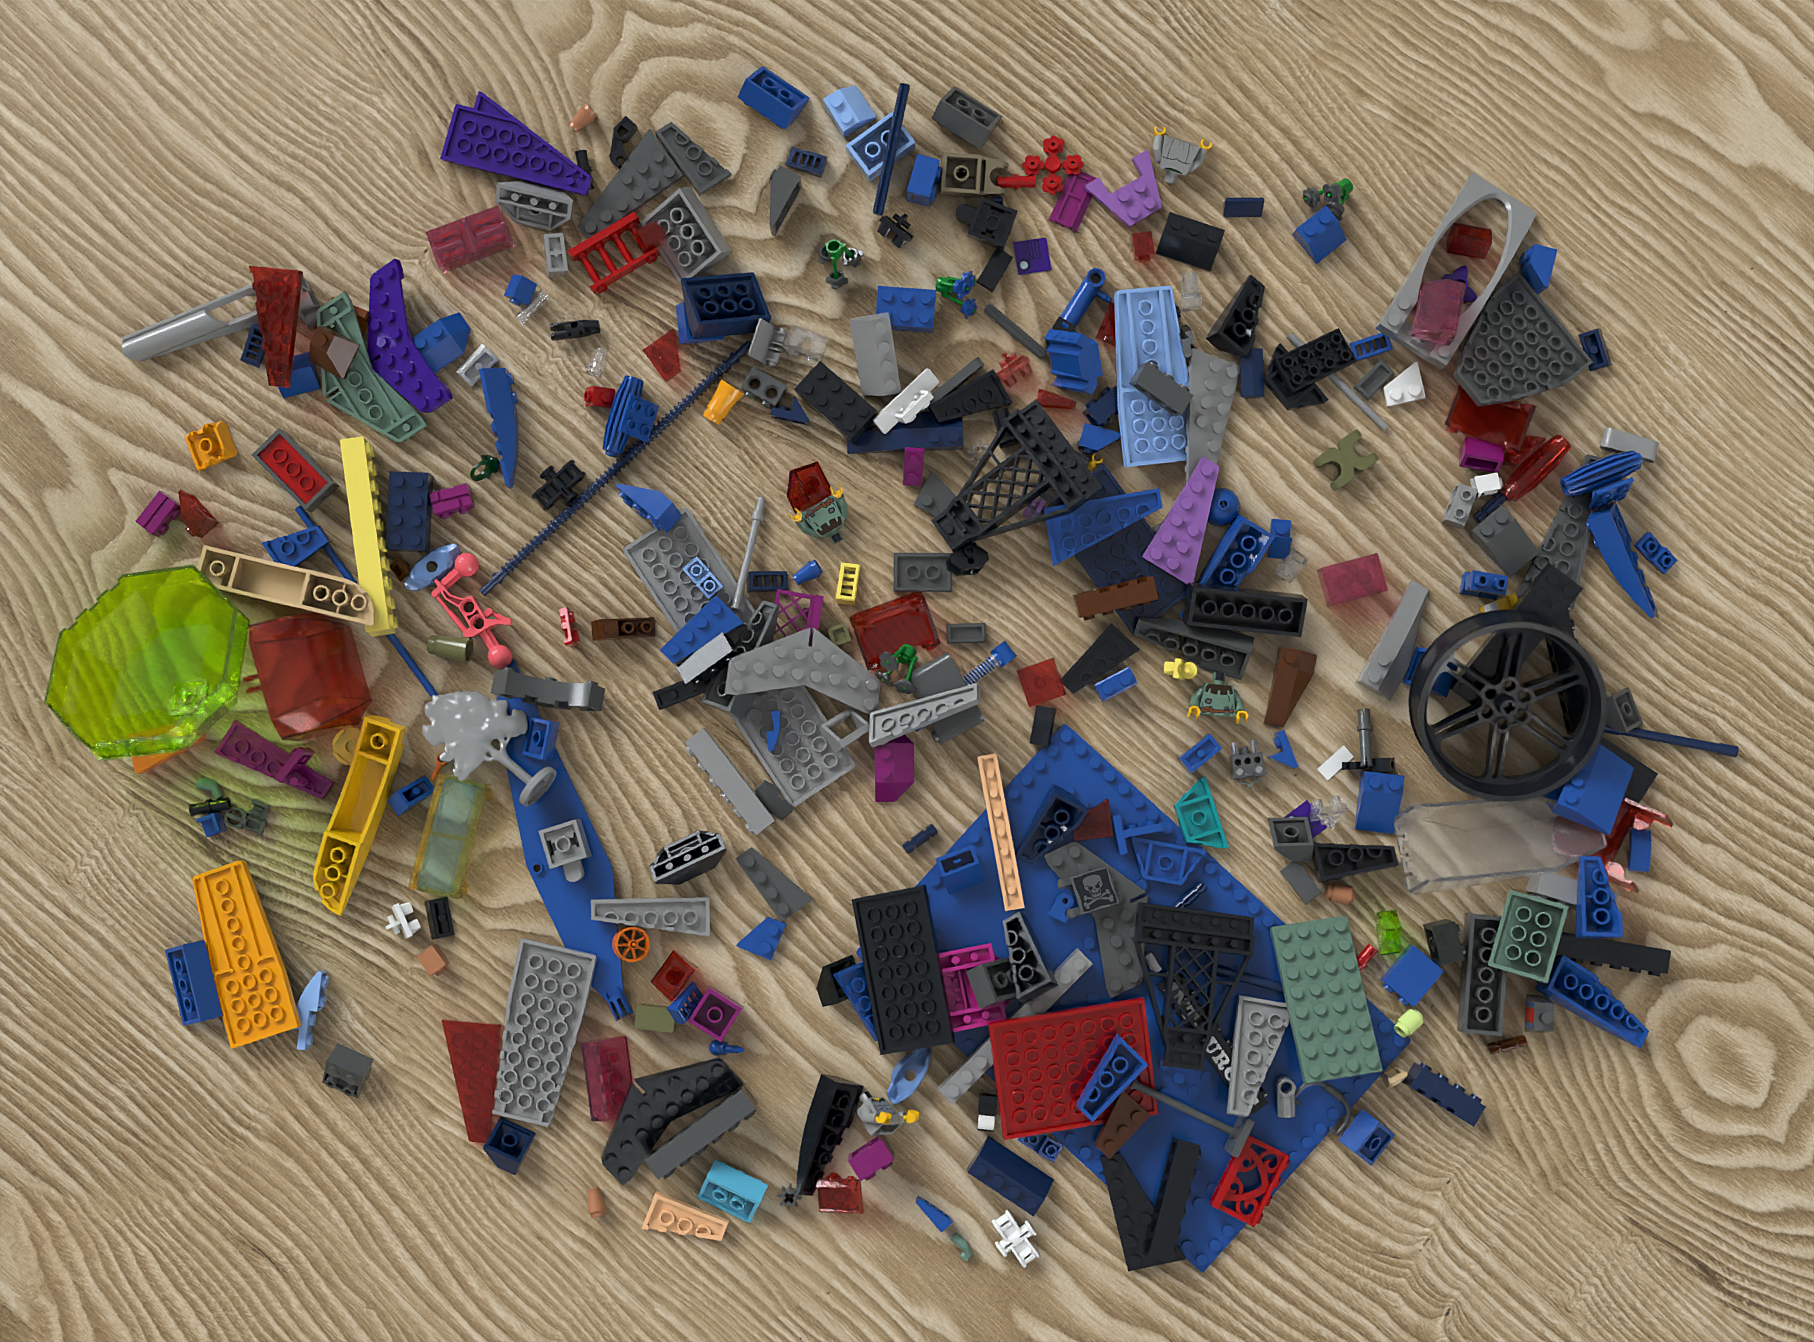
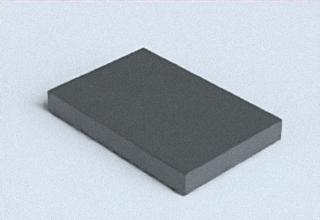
M894 553L893 592H952V572L948 571L946 567V561L952 553Z

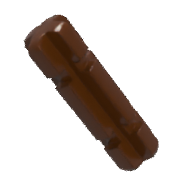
M1524 1035L1516 1038L1498 1041V1043H1489L1488 1050L1490 1054H1496L1499 1051L1504 1052L1516 1049L1517 1046L1524 1047L1527 1046V1039Z

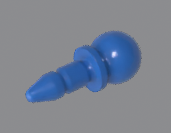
M713 1040L709 1045L710 1053L715 1056L744 1052V1048L737 1045H728L726 1041L719 1042L718 1040Z

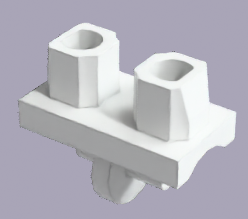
M410 902L401 905L397 903L391 907L397 921H395L393 915L388 916L390 924L385 926L386 930L392 928L396 935L400 933L399 925L405 939H407L421 928L417 919L408 923L405 919V915L414 912Z

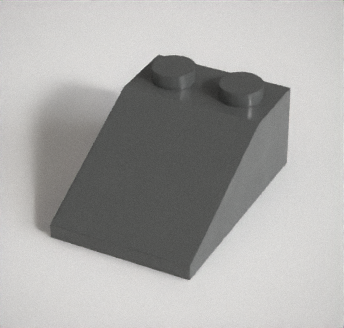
M781 165L778 170L774 169L770 176L769 226L773 236H776L802 188L801 176Z
M1502 505L1476 526L1470 534V537L1509 578L1540 553L1516 519Z
M1009 957L983 963L966 971L980 1009L1016 998V986L1013 982V970Z

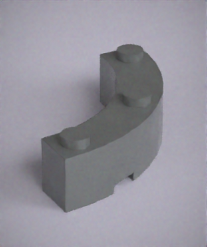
M504 667L503 670H495L491 693L507 699L521 698L523 703L549 708L571 710V707H577L581 711H602L605 688L598 686V683L593 681H586L585 684L558 682L557 679L550 677L545 679L535 678L517 673L513 668Z

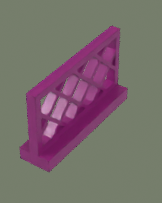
M777 589L774 604L779 605L781 608L778 615L783 612L789 622L782 627L777 623L778 629L774 634L780 631L786 637L782 629L790 623L797 632L811 628L808 644L810 646L812 628H815L817 631L819 628L824 596ZM780 594L788 595L792 603L783 608L779 602ZM801 598L810 599L809 608L802 611L797 601ZM794 604L800 614L791 619L785 610ZM802 615L807 623L806 627L799 630L793 621Z

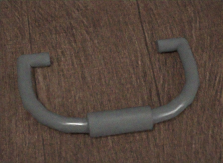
M1303 1083L1294 1093L1297 1106L1301 1104L1296 1099L1302 1090L1311 1085L1323 1087L1325 1091L1344 1104L1346 1109L1344 1122L1338 1130H1335L1333 1127L1329 1128L1332 1134L1339 1136L1351 1119V1109L1344 1095L1329 1083Z

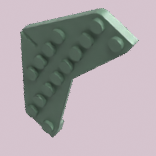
M342 292L321 306L316 313L317 327L327 326L360 344L345 379H341L321 368L323 397L329 396L338 389L340 390L326 401L396 442H404L428 427L429 424L425 417L372 369L354 306L347 292Z

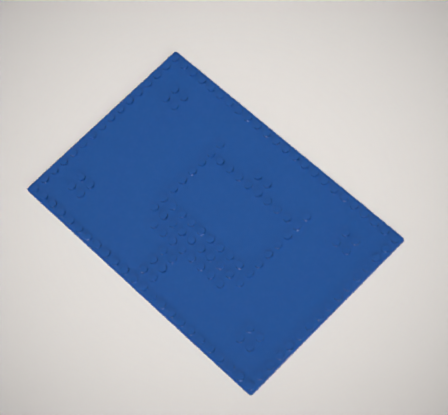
M1067 724L1062 725L1051 737L1050 747L1043 746L1003 790L1015 853L1044 798L1053 784L1074 795L1089 811L1080 826L1069 832L1062 841H1058L1047 853L1070 842L1081 844L1145 891V893L1130 899V902L1148 895L1147 903L1173 907L1191 888L1194 889L1198 882H1203L1207 890L1203 894L1200 893L1199 897L1185 908L1254 917V951L1244 973L1281 982L1270 928L1286 924L1207 852L1188 875L1182 886L1143 879L1131 837L1125 838L1128 854H1118L1111 816L1118 814L1121 816L1123 829H1126V825L1137 823L1138 827L1144 826L1145 821L1156 820L1157 823L1160 822L1163 825V831L1133 837L1197 849L1203 848L1197 844L1185 843L1181 828ZM985 809L945 854L972 844L986 881L949 895L936 863L915 886L926 885L938 952L943 953L992 943L994 955L1000 959L1008 958L1010 954L1006 944L1002 921L1018 912L1022 913L1027 917L1052 972L1076 948L1093 963L1045 1013L1143 997L1145 1000L1155 1090L1233 1127L1238 1116L1227 1114L1229 1088L1206 1056L1204 1071L1163 1066L1165 1046L1162 1045L1144 977L1139 985L1112 998L1109 997L1105 987L1094 917L1087 913L1073 919H1068L1065 924L1047 915L1056 896L1063 892L1069 893L1073 897L1074 903L1069 909L1079 906L1075 895L1068 887L1061 890L1058 889L1057 881L1060 878L1049 867L1044 856L1033 864L1016 857L1025 908L1005 911L987 809ZM1145 944L1144 954L1151 952L1162 969L1157 973L1164 974L1167 967L1168 948L1161 945ZM859 947L856 954L862 959L861 948ZM1189 949L1193 956L1200 952V950ZM1185 950L1177 955V958L1183 965L1191 959ZM1204 953L1196 958L1202 967L1210 962ZM1218 953L1217 964L1238 971L1244 957ZM1174 961V971H1177L1180 966ZM1193 961L1185 967L1192 976L1200 970ZM1146 962L1148 972H1152V970ZM1207 967L1205 971L1209 975V967ZM1183 970L1178 973V975L1182 973L1186 980L1189 979ZM1202 972L1194 978L1200 987L1208 982ZM1149 976L1160 1015H1162L1164 996L1155 984L1164 978ZM1216 976V980L1218 981H1233L1232 979H1224ZM1192 981L1186 985L1189 990L1193 989L1195 992L1198 990ZM1238 982L1218 1022L1219 1027L1222 1029L1220 1034L1223 1039L1228 1038L1233 1045L1236 1005L1239 995L1286 1003L1284 993ZM1215 984L1212 1021L1230 987L1229 985ZM1205 987V988L1203 989V991H1204L1206 994H1207V987ZM1199 992L1197 994L1199 997L1197 1002L1201 1006L1206 1002V999ZM1017 998L1010 1000L1006 1006V1018L1022 1003ZM1367 998L1366 1001L1383 1071L1322 1081L1326 1084L1329 1083L1342 1093L1349 1103L1350 1109L1411 1041L1408 1036L1405 1038L1401 1037L1394 1029L1395 1024ZM1176 1013L1171 1015L1177 1024L1181 1022ZM1290 1019L1272 1063L1266 1072V1077L1260 1086L1267 1093L1268 1097H1266V1100L1269 1103L1250 1116L1255 1123L1249 1134L1289 1155V1166L1285 1171H1282L1280 1184L1276 1189H1273L1271 1195L1280 1188L1330 1132L1329 1128H1334L1346 1114V1109L1342 1102L1335 1099L1323 1087L1311 1085L1302 1090L1296 1099L1301 1104L1299 1106L1295 1104V1117L1283 1118L1277 1116V1089L1275 1087L1277 1078L1280 1076L1289 1077L1295 1084L1296 1090L1304 1083ZM1169 1020L1168 1026H1174ZM988 1025L954 1032L955 1043L953 1044L969 1057L989 1037ZM992 1065L985 1074L995 1082L994 1067ZM1283 1083L1281 1085V1090H1288L1290 1087V1083ZM1157 1100L1158 1114L1151 1115L1117 1152L1120 1151L1136 1180L1155 1206L1172 1137L1201 1145V1156L1196 1162V1175L1190 1185L1191 1195L1186 1201V1214L1181 1221V1234L1176 1243L1186 1256V1259L1200 1272H1204L1247 1224L1211 1206L1209 1203L1232 1157L1224 1149L1229 1134ZM1103 1124L1050 1132L1107 1185L1100 1155L1105 1154L1094 1144ZM1254 1143L1250 1146L1258 1156L1266 1150ZM1268 1154L1261 1160L1264 1162L1267 1159H1271L1272 1161L1269 1162V1167L1271 1168L1277 1164V1158L1273 1154ZM1244 1159L1242 1164L1244 1167H1248L1254 1161L1252 1159L1249 1163L1248 1159ZM1257 1166L1248 1172H1237L1236 1176L1243 1185V1193L1261 1186V1178ZM1231 1184L1230 1188L1232 1190L1236 1189V1193H1238V1184ZM1223 1200V1205L1235 1210L1236 1201ZM1241 1201L1240 1210L1245 1215L1251 1214L1254 1210V1205L1249 1204L1246 1209L1244 1201Z

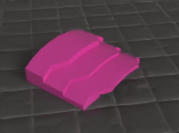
M992 943L939 953L954 1032L986 1026L988 1022L1007 1019L1005 1008L1009 1001L982 1009L979 1008L966 971L980 964L1000 960L993 953Z

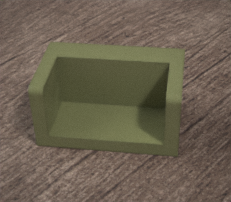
M637 1004L634 1029L674 1033L676 1022L667 1010L668 1006Z

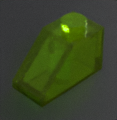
M1396 910L1376 912V932L1380 955L1400 953L1402 926Z

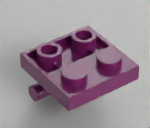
M310 747L294 748L288 755L289 760L277 768V775L274 779L279 783H291L295 787L307 785L308 779L299 772L315 754V751Z

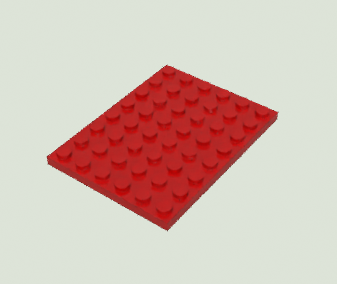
M1143 997L988 1022L1004 1140L1104 1124L1117 1098L1093 1122L1076 1106V1102L1116 1034L1148 1064L1136 1077L1138 1082L1155 1090L1145 1000ZM1130 1084L1124 1089L1150 1116L1158 1114L1157 1099L1136 1089H1129Z

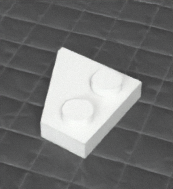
M1418 362L1413 363L1382 388L1386 407L1426 398Z

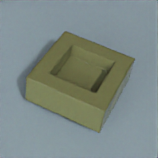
M846 623L827 629L831 641L836 646L852 641Z

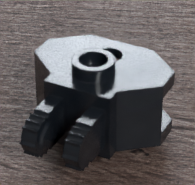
M968 541L950 555L946 561L947 570L957 576L976 575L989 560L988 552L978 547L976 542Z

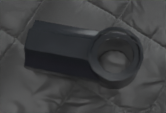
M1001 408L992 412L997 430L996 435L1004 424L1003 420L1010 415L1008 408ZM1007 430L999 443V447L1002 449L1019 444V441L1011 430Z

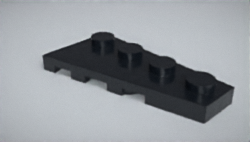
M993 369L928 406V409L938 424L1009 405L1012 401Z
M1111 623L1059 682L1074 694L1140 649Z

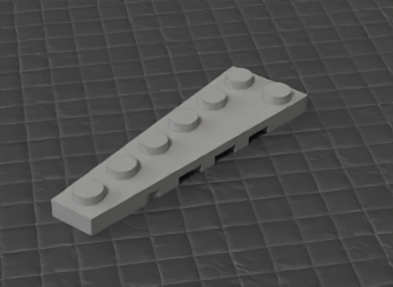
M975 683L870 712L869 744L872 748L883 745L890 740L980 704V686Z

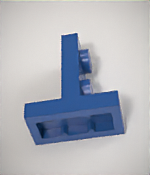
M1119 814L1111 816L1119 855L1128 854L1125 838L1163 831L1162 823H1157L1156 820L1145 821V825L1139 827L1137 823L1126 825V829H1123L1121 816Z

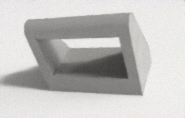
M848 708L819 726V729L834 752L837 753L868 733L870 725L852 708ZM849 717L857 730L840 739L830 729Z

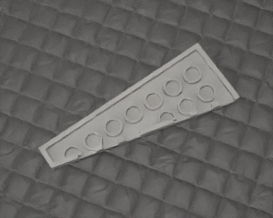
M1193 348L1191 349L1192 356H1190V364L1187 373H1189V385L1187 388L1194 396L1186 407V482L1202 457L1217 464L1241 369L1239 365Z

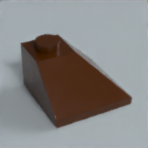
M318 326L310 342L309 361L337 377L345 379L360 344L327 326Z

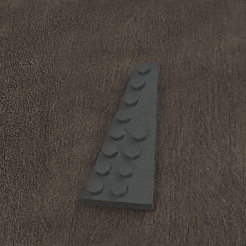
M1588 454L1585 456L1581 466L1602 459V457ZM1592 492L1564 497L1538 549L1540 553L1534 557L1516 593V597L1520 598L1548 562L1576 583H1580L1590 538L1586 522L1589 515L1596 510V508L1590 510L1588 507L1592 500ZM1576 599L1571 603L1570 610L1574 609Z

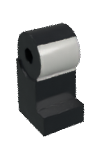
M979 1093L977 1130L993 1132L998 1099L997 1094Z

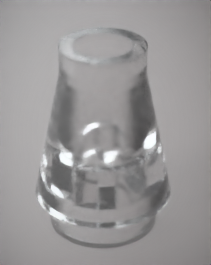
M599 347L596 348L595 353L586 366V373L588 375L601 378L602 374L605 373L607 350Z

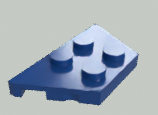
M1131 837L1143 879L1182 886L1188 875L1206 854V850Z

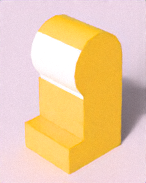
M1514 593L1481 606L1479 609L1481 613L1493 610H1510L1518 599Z

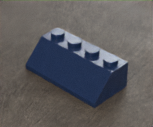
M990 1136L986 1138L967 1167V1173L1033 1217L1045 1200L1054 1181L1053 1178Z

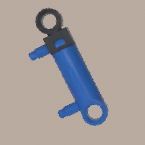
M1093 268L1087 273L1070 302L1053 325V330L1078 333L1075 331V328L1095 297L1107 303L1112 301L1108 294L1100 290L1105 282V274L1101 269ZM1092 276H1097L1100 279V282L1094 284L1091 282L1090 278ZM1045 340L1044 346L1047 350L1050 342Z

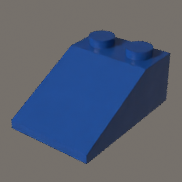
M1361 771L1355 820L1356 830L1394 834L1403 795L1405 776Z

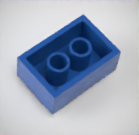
M878 286L876 314L889 313L891 330L933 333L936 290Z

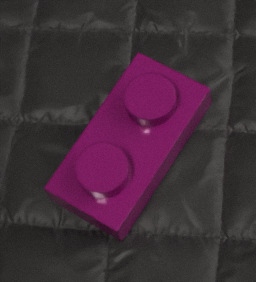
M905 447L903 485L922 486L924 448Z

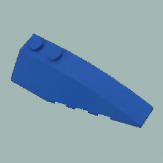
M506 368L479 369L487 411L490 413L491 418L494 419L491 428L495 437H498L495 444L499 456L502 455L500 464L505 485L508 488H513L518 459V419L515 404L518 403L516 392L512 390L514 378L512 373H509Z
M1613 501L1589 515L1586 522L1587 529L1590 533H1593L1596 549H1600L1608 567L1622 588L1650 618H1653L1656 615L1657 608L1649 587H1644L1646 582L1643 569L1641 570L1637 567L1638 555L1631 550L1630 542H1632L1630 533L1617 503Z
M1237 514L1196 583L1237 587L1248 574L1255 570L1275 536L1240 514ZM1183 608V610H1182V612H1181V615H1180V617H1182V618H1183L1184 608Z
M1565 955L1559 956L1553 963L1548 984L1538 982L1535 990L1600 1029L1638 1048H1642L1649 1030L1624 1008L1625 1005L1620 1000H1617L1611 994V991L1598 981L1599 978L1595 974Z

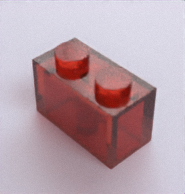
M1453 223L1446 239L1447 253L1485 259L1492 244V229Z

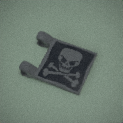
M1107 866L1057 881V887L1060 890L1072 886L1079 906L1067 910L1066 915L1068 919L1119 904Z

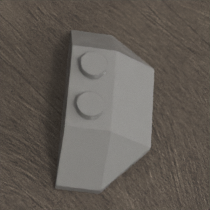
M525 181L497 183L495 202L516 223L552 231L571 219L573 199L561 190Z

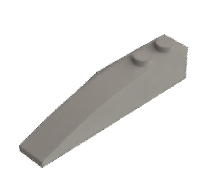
M1412 580L1356 680L1357 683L1390 701L1409 668L1429 589Z

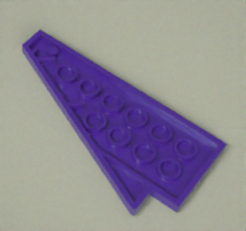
M478 92L474 108L459 104L455 105L440 157L442 161L588 197L593 178L484 93Z

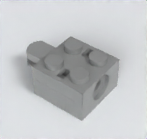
M575 819L540 830L539 835L549 868L562 866L568 881L576 882L581 880L585 874L581 860L592 856L581 819Z

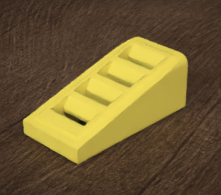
M841 563L836 594L837 604L855 606L861 565ZM844 571H853L855 572V575L844 573ZM843 579H853L854 582L843 581ZM842 586L852 587L853 590L842 589Z

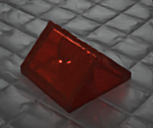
M673 950L651 980V983L673 1002L698 967Z

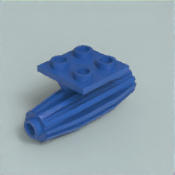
M625 375L614 397L605 426L602 450L606 451L605 455L614 458L617 455H621L630 436L648 443L659 406L642 398L644 381Z
M1632 450L1609 455L1581 466L1560 479L1562 491L1567 497L1592 492V500L1588 506L1590 510L1596 507L1597 509L1603 508L1614 500L1615 502L1621 501L1626 497L1634 482L1632 477L1626 480L1622 479L1640 469L1643 459L1640 453Z

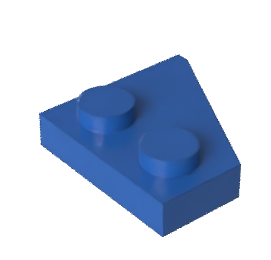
M768 916L738 942L736 946L772 960L786 923Z

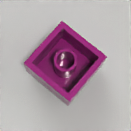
M710 986L688 1022L719 1042H722L744 1006Z
M883 1135L876 1136L848 1156V1162L860 1181L863 1179L866 1181L870 1180L876 1175L875 1172L880 1168L883 1170L887 1169L893 1164L892 1161L894 1160V1152Z

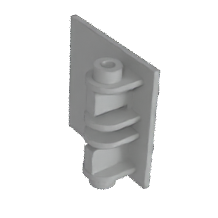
M760 318L748 355L770 368L771 366L775 367L779 363L781 356L779 353H782V350L777 348H784V345L781 343H785L788 336L786 334L787 330L783 328L778 329Z

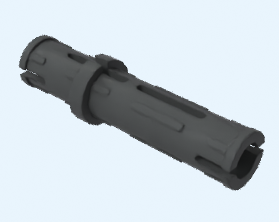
M1362 708L1357 710L1360 767L1366 768L1367 760L1368 768L1373 767L1371 731L1373 729L1370 725V709L1365 708V716H1363Z

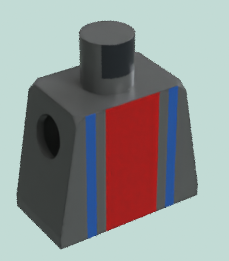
M1526 994L1525 1032H1552L1554 1027V1003L1545 995Z

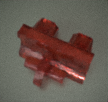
M1006 353L1002 354L1004 360L999 363V366L1003 369L997 372L996 375L1008 387L1013 386L1017 383L1013 375L1017 370L1023 377L1032 372L1029 357L1021 355L1017 358L1015 353L1010 356Z

